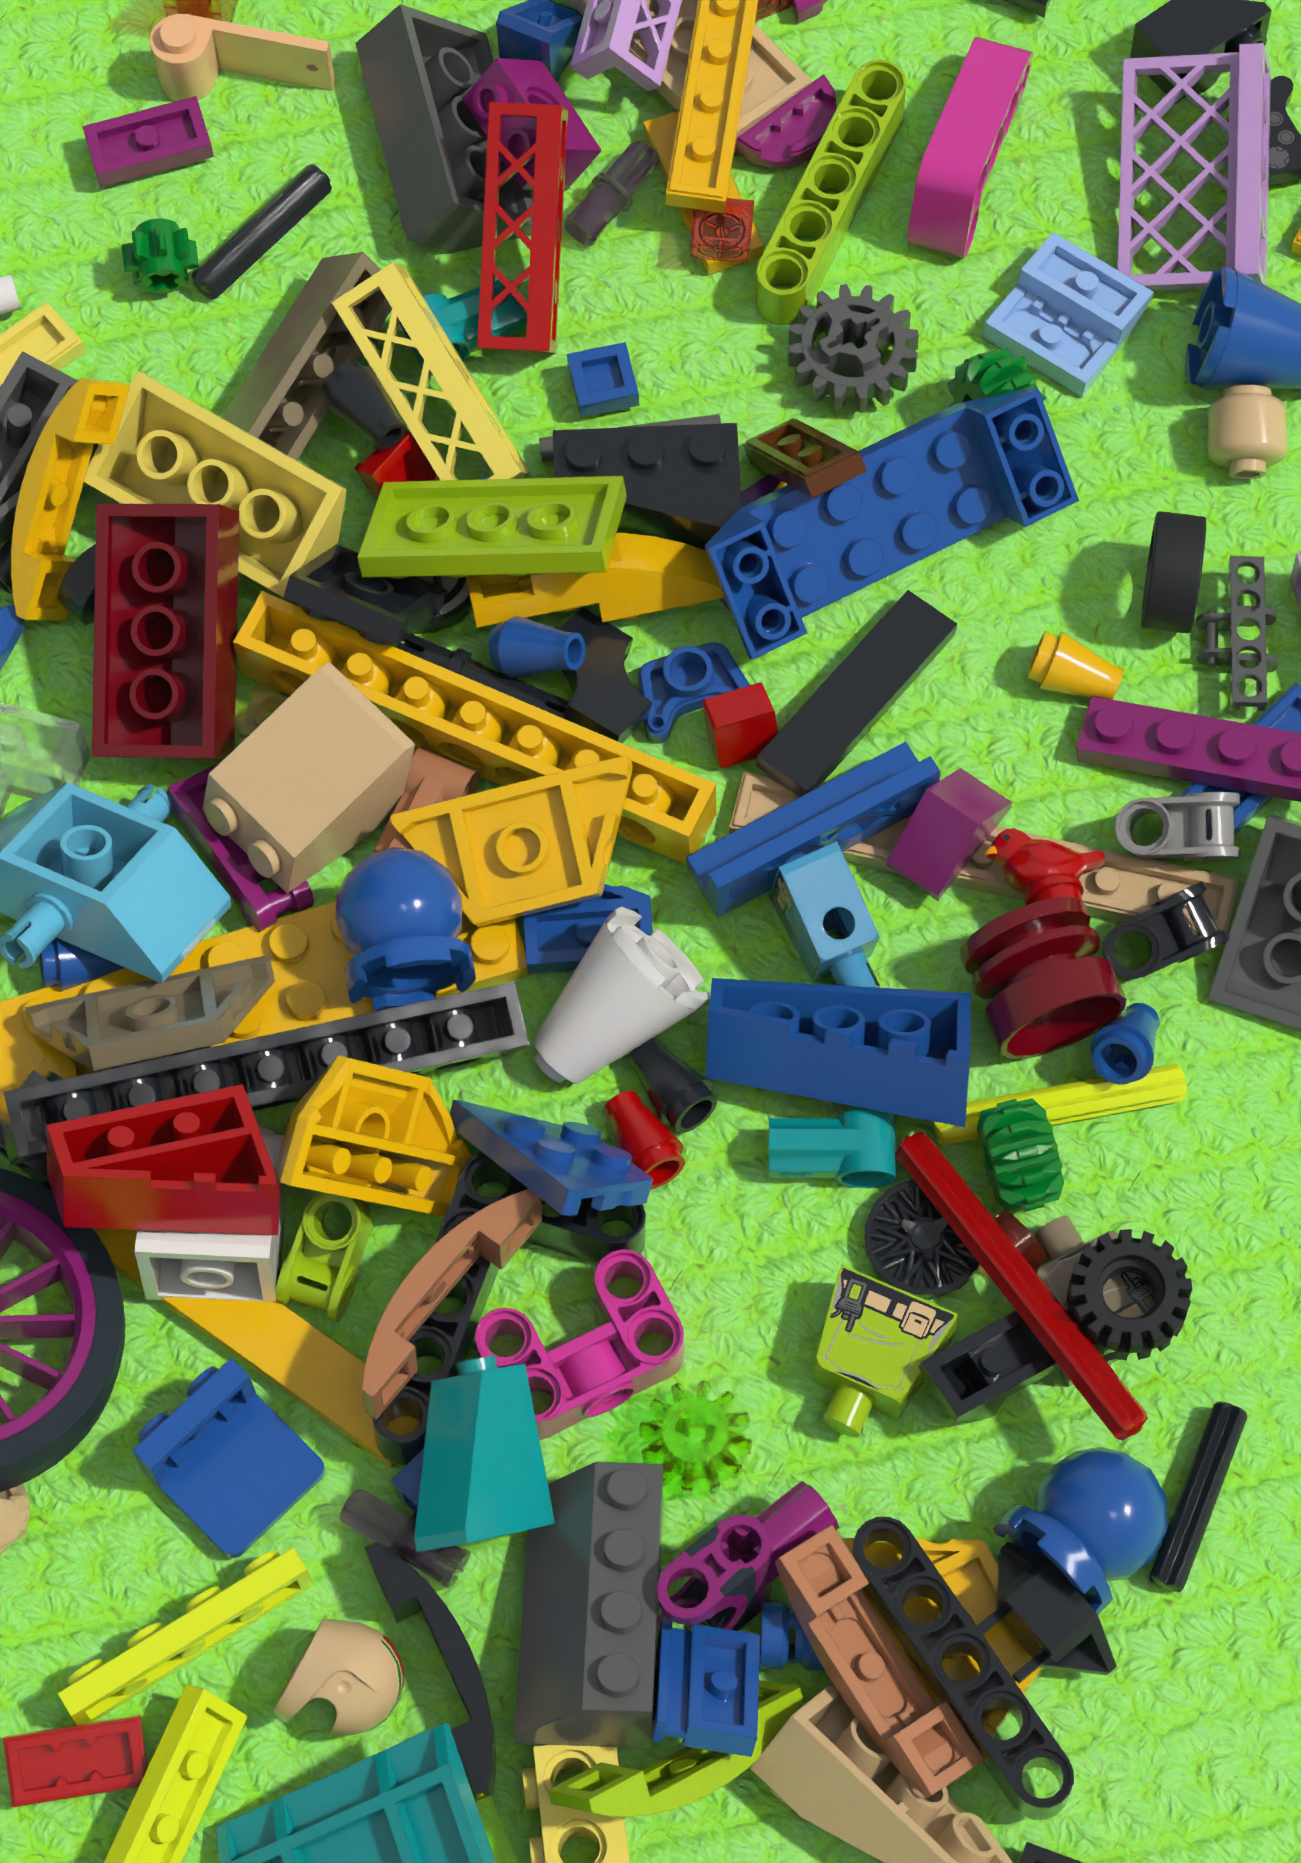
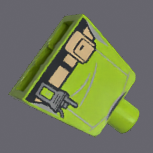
M841 1265L814 1365L813 1381L819 1386L834 1392L822 1419L823 1423L846 1436L859 1437L871 1408L888 1416L899 1418L926 1380L919 1369L920 1363L949 1346L955 1334L958 1314Z

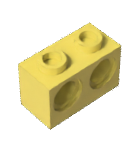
M568 1745L533 1747L535 1767L522 1768L526 1810L540 1809L542 1836L529 1837L531 1862L564 1863L560 1858V1853L565 1843L575 1837H587L593 1840L600 1849L594 1863H630L625 1817H611L551 1804L548 1790L553 1788L556 1777L566 1769L577 1768L586 1771L601 1762L619 1766L617 1747Z

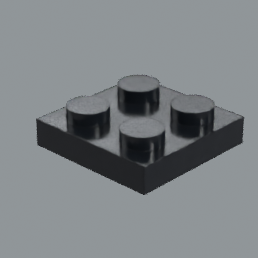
M336 544L289 576L283 597L302 605L304 613L322 621L337 620L359 629V635L370 642L380 645H398L441 613L448 590L415 576L402 579L362 577L357 558L359 553Z

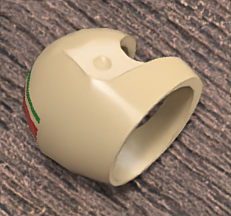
M323 1618L272 1712L283 1721L288 1722L307 1702L313 1698L321 1697L328 1699L337 1711L330 1734L356 1735L370 1731L385 1722L400 1701L404 1686V1670L400 1656L392 1642L377 1629L360 1622Z

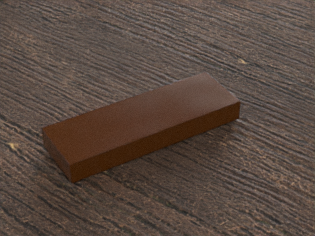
M794 418L747 440L743 444L750 464L811 498L867 472L859 451Z

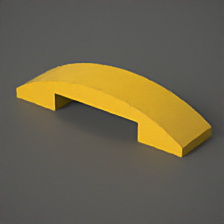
M80 378L56 406L36 442L19 493L11 547L13 600L16 616L24 620L66 621L69 611L62 607L57 600L58 589L64 575L76 559L64 553L94 444L114 445L130 388L128 384L120 381Z

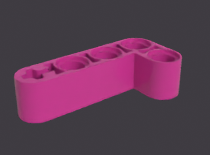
M980 37L974 38L919 168L907 232V243L961 258L967 256L978 221L984 187L1026 87L1032 64V51Z

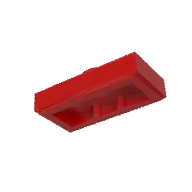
M140 1715L3 1737L12 1807L139 1787L148 1768Z

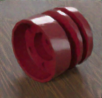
M1056 897L1014 909L990 921L973 933L960 948V959L964 969L973 976L972 987L975 994L983 999H993L986 1007L985 1018L1000 1053L1007 1058H1030L1071 1046L1104 1028L1125 1009L1127 999L1111 963L1103 957H1093L1099 950L1100 938L1097 931L1089 926L1091 917L1085 903L1076 897Z

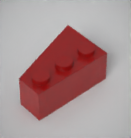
M243 1084L46 1125L47 1176L64 1227L278 1235L280 1183Z

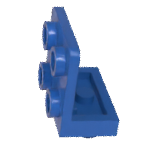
M230 1358L220 1369L212 1366L203 1371L189 1386L186 1393L189 1398L171 1415L163 1412L154 1417L138 1435L137 1441L140 1444L132 1451L145 1475L224 1555L230 1558H237L243 1555L323 1478L325 1466L322 1459L256 1394L250 1376Z

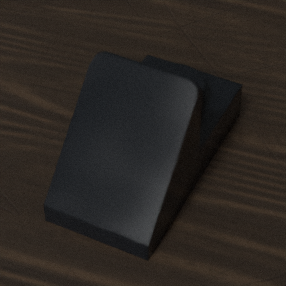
M1016 1311L927 1358L919 1365V1369L955 1422L988 1419L996 1415L1006 1397L1060 1368Z

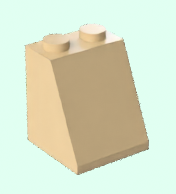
M327 662L313 673L209 773L202 810L205 812L206 818L214 830L223 836H229L248 855L249 861L260 875L266 878L271 877L286 893H289L389 822L390 815L393 814L404 793L415 743L330 662Z

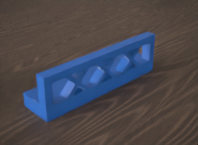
M904 742L687 856L686 867L719 918L770 891L778 867L836 841L843 852L911 816L926 789L939 782L940 769L931 756L919 762L907 742Z

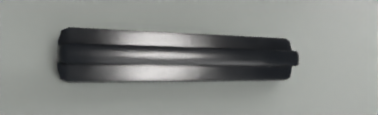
M314 164L304 167L202 262L199 268L192 272L193 284L198 291L210 300L218 298L331 192V180L328 175Z
M1217 1401L1213 1405L1168 1524L1167 1532L1162 1540L1149 1575L1150 1581L1160 1588L1172 1592H1181L1184 1589L1248 1418L1247 1412L1238 1406L1222 1401Z

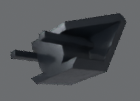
M1010 1541L1003 1545L999 1551L996 1611L978 1624L977 1628L984 1635L1001 1621L1032 1657L1012 1677L1020 1684L1039 1667L1100 1675L1110 1674L1117 1665L1096 1611L1051 1560Z

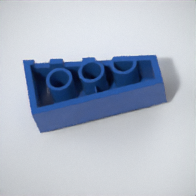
M712 978L708 1009L706 1078L965 1127L970 1066L971 993Z

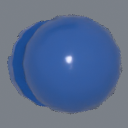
M391 847L369 855L346 875L337 893V927L346 950L354 955L344 968L350 1002L354 1004L361 1000L362 997L372 998L373 1010L380 1011L436 999V991L448 988L455 983L457 989L462 993L476 980L471 947L462 940L457 939L462 930L463 904L461 894L449 870L423 851Z
M1104 1447L1078 1450L1054 1465L1036 1493L1035 1510L1028 1506L1015 1504L995 1525L993 1530L996 1535L1003 1538L1008 1534L1014 1544L1051 1560L1099 1615L1113 1600L1107 1581L1126 1580L1148 1565L1158 1550L1167 1532V1497L1152 1470L1127 1453Z

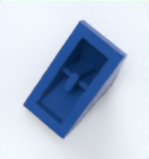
M527 0L499 11L496 21L499 58L543 61L555 81L558 82L573 56L583 16L577 10L553 0Z

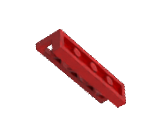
M489 102L477 348L556 354L568 110L562 105ZM503 116L537 118L536 143L518 159L502 143ZM502 153L512 165L500 175ZM535 156L533 178L523 166ZM519 172L533 188V204L513 221L499 205V188L514 174ZM499 215L509 227L497 237ZM532 217L530 240L521 230V227ZM515 233L530 249V266L513 282H510L496 266V250ZM496 276L506 288L494 298ZM527 279H529L528 301L517 290ZM511 294L527 311L526 338L492 336L493 311Z

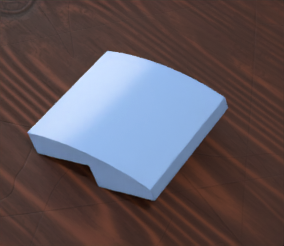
M1053 232L1023 266L1016 287L985 321L982 337L1001 349L1007 348L1014 357L1024 356L1027 365L1078 396L1083 397L1124 343L1152 300L1154 292Z

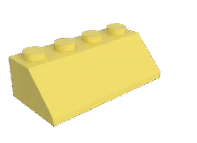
M137 371L130 384L114 445L99 444L88 465L84 480L88 485L121 504H220L239 510L238 572L281 597H284L289 576L338 544L347 491L346 488L140 371Z

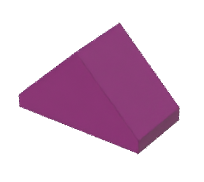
M962 768L956 770L926 789L890 854L886 866L939 901L1012 808V802Z

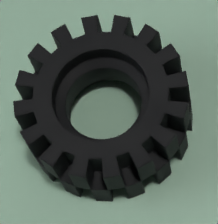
M1132 1229L1120 1230L1118 1238L1111 1239L1109 1233L1098 1237L1095 1247L1092 1248L1088 1245L1081 1252L1079 1262L1074 1265L1067 1292V1300L1070 1303L1068 1313L1078 1323V1326L1087 1338L1090 1337L1095 1341L1094 1346L1102 1355H1104L1106 1348L1116 1351L1115 1359L1126 1361L1129 1353H1137L1138 1360L1148 1358L1152 1349L1158 1348L1161 1352L1168 1347L1174 1335L1177 1337L1183 1327L1191 1303L1189 1299L1192 1292L1191 1278L1186 1279L1185 1276L1188 1267L1183 1257L1178 1260L1173 1258L1174 1247L1166 1240L1161 1247L1152 1243L1155 1234L1143 1231L1141 1239L1132 1238ZM1123 1272L1136 1273L1144 1277L1154 1290L1155 1304L1146 1314L1135 1318L1122 1317L1114 1313L1106 1304L1103 1296V1287L1111 1277Z

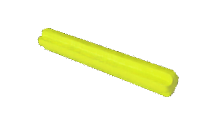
M1170 1064L1151 1068L1144 1078L1128 1084H1115L1100 1077L967 1102L965 1127L932 1121L933 1129L939 1144H954L979 1139L977 1126L981 1111L997 1107V1103L1016 1099L1018 1102L1033 1098L1046 1110L1048 1122L1056 1125L1180 1102L1186 1098L1187 1082L1182 1067L1178 1064Z

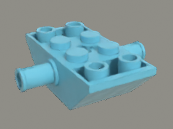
M67 782L18 805L0 823V913L17 920L15 925L0 937V952L10 964L14 965L25 952L26 955L19 961V968H29L56 937L152 980L163 983L231 907L230 895L175 827L163 823L174 811L170 796L162 788L159 787L156 793L147 800L154 792V785H144L125 807Z

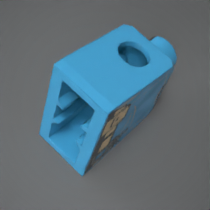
M836 841L778 867L769 898L813 981L833 975L837 985L880 988V984L867 959L872 955L879 940L878 931L838 842ZM826 931L836 932L843 937V939L839 940L831 938L826 933Z

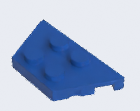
M453 1099L450 1116L455 1131L561 1215H577L581 1200L584 1198H593L591 1207L599 1211L615 1209V1206L618 1205L634 1206L647 1203L653 1178L631 1162L632 1155L620 1148L609 1146L600 1139L601 1132L598 1129L578 1122H564L563 1125Z

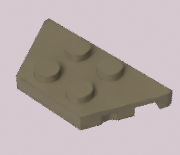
M265 955L168 976L163 983L149 980L25 1007L32 1035L93 1071L106 1068L113 1069L145 1062L147 1059L170 1054L187 1053L224 1043L272 986L275 978L270 956Z

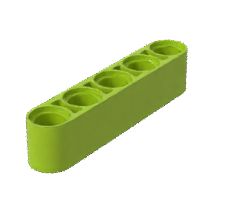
M881 59L868 61L855 72L759 260L756 271L757 308L762 317L772 324H794L798 321L799 308L802 305L811 306L902 125L905 111L906 78L901 68L891 61ZM880 96L885 97L887 99L879 101L871 99V97ZM856 142L861 143L864 146L851 147L846 144ZM827 189L839 190L840 193L826 194L822 191ZM803 236L815 237L817 240L812 242H804L798 240V238ZM785 283L792 285L793 288L779 290L773 286Z

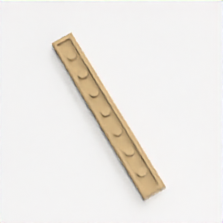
M744 771L729 827V834L794 801L799 796L772 777ZM911 816L843 851L846 862L894 872L886 866L887 860ZM997 826L951 885L1024 901L1025 895L1012 889L1006 881L1003 868L993 860L988 859L984 854L991 847L996 836L1007 828ZM1024 832L1031 839L1056 842L1079 853H1089L1098 850L1103 852L1105 863L1100 868L1083 874L1079 878L1084 889L1082 900L1089 915L1123 922L1150 909V905L1203 881L1207 888L1203 897L1219 930H1227L1228 932L1238 878ZM1184 908L1183 913L1193 931V934L1197 936L1198 932L1191 920V917L1187 909Z

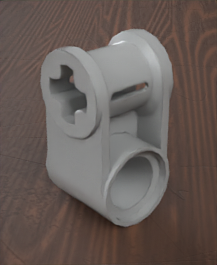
M1203 792L1186 794L1182 797L1140 798L1132 800L1123 806L1117 815L1115 823L1117 839L1125 849L1136 856L1155 861L1184 859L1186 861L1208 862L1240 859L1241 848L1234 845L1233 810L1234 807L1240 804V794L1231 792ZM1146 814H1159L1163 822V832L1159 840L1148 846L1138 845L1133 836V829L1137 820ZM1211 815H1212V839H1211Z

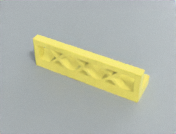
M392 262L331 302L440 481L457 480L453 472L459 448L482 454L494 474L488 479H522L531 475L530 470L405 267ZM380 289L392 307L387 334L365 329L352 308ZM400 322L411 340L397 337ZM371 338L385 341L382 356ZM395 343L417 348L424 359L419 386L397 382L389 369ZM432 374L443 392L429 389ZM403 390L417 393L414 408ZM427 395L449 400L454 408L456 417L451 439L429 434L421 420ZM464 426L475 444L461 441ZM435 442L449 445L446 460Z

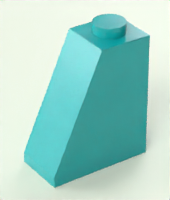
M496 1355L457 1362L458 1376L431 1381L414 1536L417 1552L468 1544L555 1524L525 1363L498 1368Z

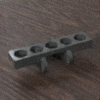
M1230 556L1228 562L1229 611L1228 613H1216L1210 610L1205 614L1197 616L1196 626L1205 630V649L1197 652L1196 660L1210 668L1217 665L1227 666V673H1230V710H1239L1240 706L1257 707V711H1265L1267 706V672H1274L1277 669V658L1266 654V625H1272L1276 622V610L1265 606L1264 557ZM1243 566L1254 568V583L1245 584L1238 580V568ZM1242 594L1253 595L1255 606L1238 605V597ZM1256 625L1260 631L1257 638L1245 640L1237 634L1236 628L1237 626L1253 627ZM1218 631H1230V648H1218ZM1244 650H1251V651H1254L1255 653H1240V652H1241V651H1244ZM1246 678L1254 679L1256 681V696L1248 697L1241 694L1239 681Z

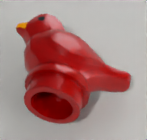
M1015 828L1005 829L999 833L993 840L991 847L984 852L988 859L993 860L1003 868L1005 879L1010 887L1025 895V905L1056 897H1076L1083 902L1082 895L1084 889L1079 878L1083 874L1100 868L1105 863V856L1101 850L1079 853L1056 842L1031 839L1024 832Z

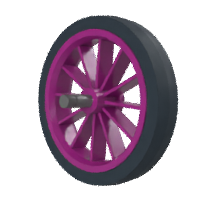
M0 1168V1261L15 1240L38 1255L46 1264L0 1288V1313L60 1281L70 1302L73 1314L0 1316V1339L74 1338L68 1359L61 1372L0 1343V1367L48 1390L34 1405L17 1417L13 1415L0 1395V1492L17 1487L47 1471L73 1451L86 1437L101 1416L111 1396L120 1369L125 1345L123 1299L115 1268L98 1234L93 1228L64 1227L52 1190L28 1177Z

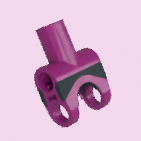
M800 1481L755 1518L747 1515H735L718 1523L674 1559L660 1574L657 1584L658 1605L662 1610L659 1617V1629L662 1619L672 1620L682 1625L698 1624L706 1620L710 1627L734 1631L741 1629L762 1612V1600H770L772 1582L779 1577L775 1561L831 1525L838 1530V1521L825 1500L812 1486ZM691 1576L685 1585L669 1598L668 1590L670 1585L680 1577Z

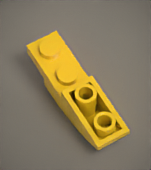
M616 533L606 572H591L584 575L544 573L528 574L525 576H511L508 574L466 576L477 628L507 622L515 616L527 618L552 612H569L578 607L596 603L603 623L617 619H634L643 614L677 607H694L706 601L724 598L706 550L682 542L630 533Z

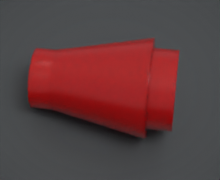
M635 1091L622 1092L605 1104L603 1113L609 1121L617 1148L632 1155L631 1162L653 1178L651 1189L661 1187L679 1175L685 1166V1160L681 1155L683 1152L682 1142L642 1103Z

